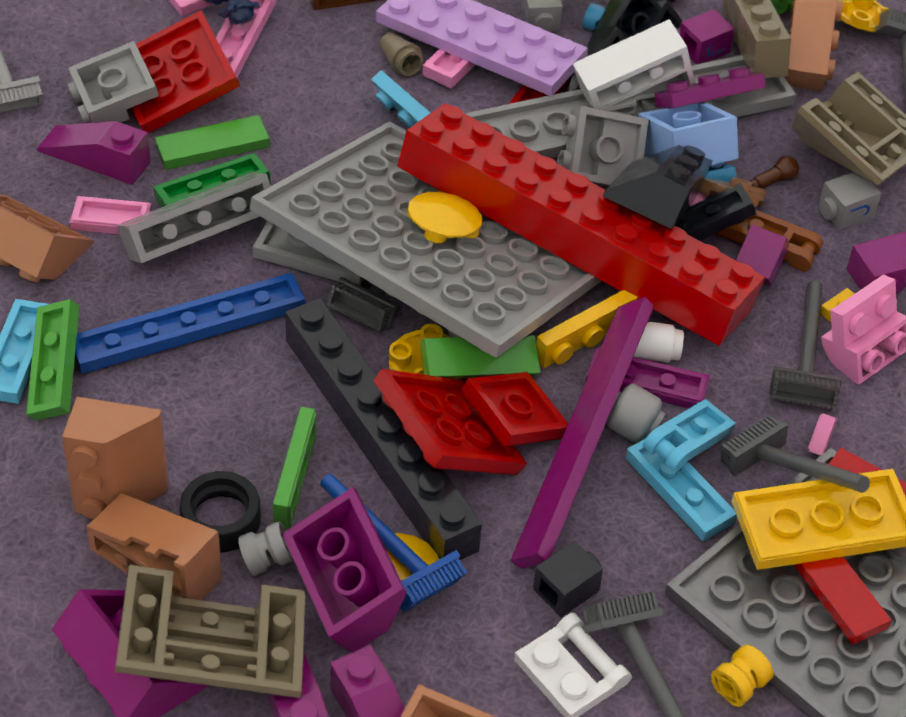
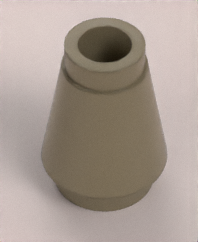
M387 33L381 38L379 46L396 74L413 76L420 71L423 66V56L418 46L394 33Z

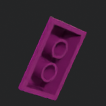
M352 487L282 534L329 638L351 653L363 648L389 631L407 593L357 490Z
M79 589L51 630L63 644L64 651L74 658L85 672L88 682L98 689L109 703L111 711L116 717H160L209 686L115 672L125 590Z

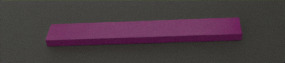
M646 297L619 306L511 557L510 561L517 567L527 568L541 564L552 555L652 313L654 305Z

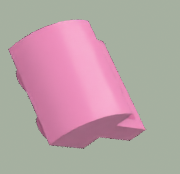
M883 274L830 310L832 330L821 337L823 348L830 362L856 384L860 385L906 352V315L897 312L895 279Z

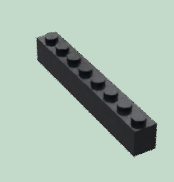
M321 298L286 311V342L422 539L437 553L438 559L456 550L460 554L459 560L479 552L482 523L445 471L434 468L426 462L423 457V451L413 437L405 432L402 426L403 423L395 411L384 402L383 394L373 381L376 375Z

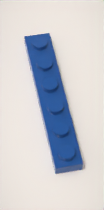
M284 274L77 333L75 360L81 374L284 316L286 311L306 304L305 297L293 274Z

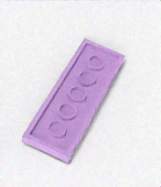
M387 0L376 11L377 23L551 97L575 72L573 63L587 57V47L473 0Z

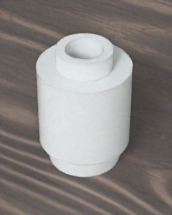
M648 322L633 357L661 363H669L670 360L679 361L683 349V330L675 329L674 325Z

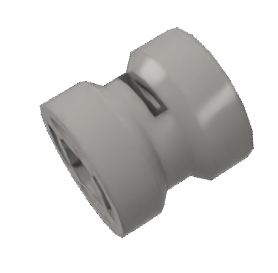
M280 521L267 525L264 532L259 534L249 532L238 538L245 564L254 577L267 572L268 567L271 565L279 564L283 566L294 562L282 535L286 530Z

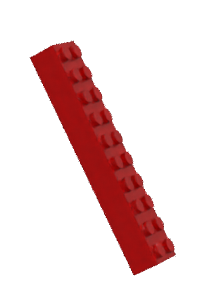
M444 103L406 130L397 167L442 192L454 194L469 201L478 208L481 214L619 291L625 290L637 296V300L646 297L654 305L653 310L714 344L720 346L750 314L765 279V276L754 271L751 266L726 256L716 247L702 243L679 227L674 226L670 229L603 197L605 189L590 182L585 176L573 173L557 164L554 159L542 156L527 148L521 141L511 139L494 130L491 125L479 122L466 115L460 108Z

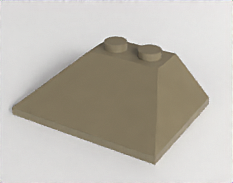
M859 72L845 79L826 102L822 103L819 99L814 98L801 106L796 113L791 128L798 134L802 143L810 148H814L818 153L878 186L906 166V115Z
M129 565L115 672L300 698L302 692L305 615L304 590L262 584L256 608L171 596L174 571Z

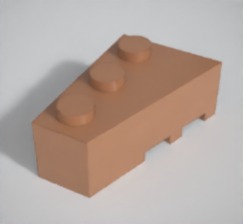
M793 0L789 15L790 28L788 34L791 37L788 76H784L791 87L823 91L825 81L832 80L835 60L829 59L830 51H836L839 39V30H834V21L840 22L843 1Z
M120 493L87 525L90 549L128 574L129 565L174 571L171 596L203 600L222 580L219 534L217 530L123 493Z

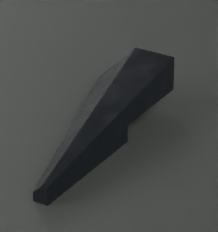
M610 0L586 46L588 48L587 56L669 19L674 27L678 29L681 27L683 20L667 0ZM575 72L572 74L564 92L581 89Z

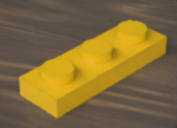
M622 290L538 335L536 346L539 365L543 369L555 362L560 365L568 361L573 353L580 348L596 346L601 342L604 335L607 334L618 307L635 301L638 297Z

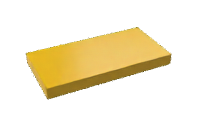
M894 469L860 473V475L867 476L870 480L869 488L864 493L821 479L734 492L732 504L756 569H768L906 547V497Z

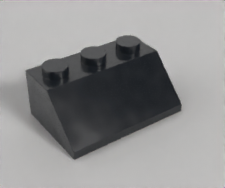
M678 145L631 162L606 188L603 197L672 229L696 199L712 164V160L706 158V154L702 150L693 146L686 145L682 147Z

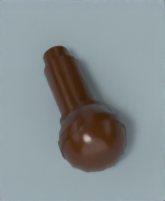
M782 156L772 168L754 176L749 182L752 183V187L765 188L779 180H793L798 175L799 164L791 156Z

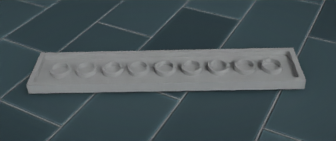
M740 55L691 67L695 83H698L699 76L719 74V78L729 76L728 70L748 66L743 56ZM785 77L765 78V88L704 102L736 117L794 105L796 93ZM578 89L554 94L552 97L545 96L465 114L479 122L491 125L494 130L511 139L521 141L527 148L542 156L554 158L559 156L561 150H566L568 136L562 135V124L566 114L571 115V110L579 106L590 108L591 106L582 90ZM652 97L637 100V106L611 112L638 117L639 113L666 107H656L655 98Z

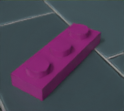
M749 67L728 70L729 76L719 78V74L699 76L698 83L691 85L688 84V81L668 83L667 90L654 92L656 107L677 108L765 88L764 73H750Z

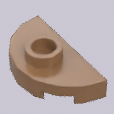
M731 177L730 182L705 178L699 190L700 193L710 197V195L714 196L741 183L754 208L758 205H763L767 193L763 188L752 187L751 182Z

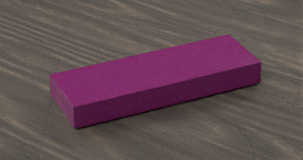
M595 348L590 363V367L586 376V381L589 377V374L595 363L597 355L600 351L599 348ZM633 357L619 391L622 392L629 384H636L660 398L664 403L691 408L704 400L710 375Z

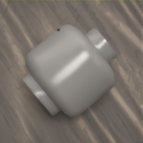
M629 384L622 392L619 391L607 419V426L631 442L638 443L647 438L660 425L666 413L661 411L662 401L660 398L636 384Z

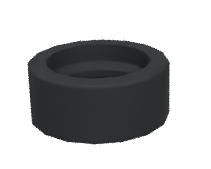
M214 471L202 474L191 481L181 494L180 516L217 530L221 553L240 549L239 536L249 532L256 534L260 528V498L256 487L244 476L228 471ZM215 497H231L240 501L245 507V514L242 518L224 526L208 525L201 522L195 515L196 509L200 504Z

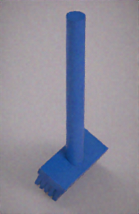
M327 474L320 482V486L334 499L348 490L333 474ZM365 506L384 547L412 573L411 576L402 580L407 591L400 605L403 612L457 583L468 573L459 560L460 554L457 550L428 566Z

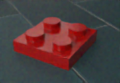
M528 372L468 378L462 388V392L472 403L474 409L481 415L504 447L563 438L568 422Z

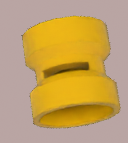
M746 644L733 653L730 663L720 664L711 673V682L715 690L729 703L740 707L751 699L755 688H763L771 681L774 675L772 666L766 656L760 650Z

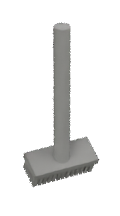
M0 48V113L43 104L39 76L13 81Z

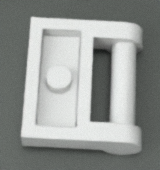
M576 613L566 615L556 627L516 651L514 661L564 717L581 716L626 686L632 678V674L623 665L617 666L588 633H585L583 629L584 622ZM570 639L603 675L604 679L596 683L562 644Z

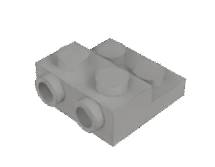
M134 41L68 67L73 82L67 85L75 103L77 104L81 101L84 103L78 106L84 123L110 121L122 123L130 119L126 109L159 96L154 81Z
M585 106L574 108L571 110V115L566 114L563 120L562 135L568 137L566 150L560 151L557 164L573 173L585 176L597 186L608 187L631 162L644 158L649 119Z

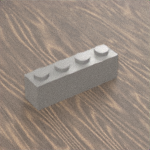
M249 173L118 224L117 228L129 259L134 262L144 263L260 217L249 210L251 197L271 186L267 174Z

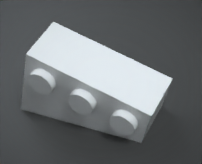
M670 19L573 63L579 87L591 108L605 111L637 106V100L655 98L654 92L667 90L668 83L688 81L689 85L695 84L687 46Z

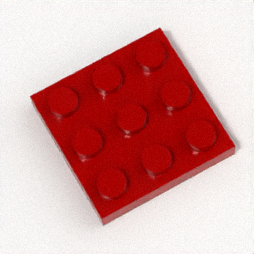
M202 10L136 43L159 93L158 97L131 107L141 129L145 132L150 133L241 86Z
M381 369L373 380L383 394L384 402L395 411L403 423L402 426L405 432L413 437L423 451V457L426 462L434 468L518 475L526 466V461L515 446H503L462 392L466 380Z

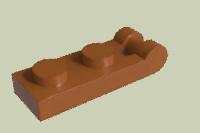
M756 210V215L745 219L743 222L715 233L743 244L751 225H755L786 237L790 246L784 261L789 262L791 267L803 272H807L814 262L813 255H817L823 246V239L819 234Z

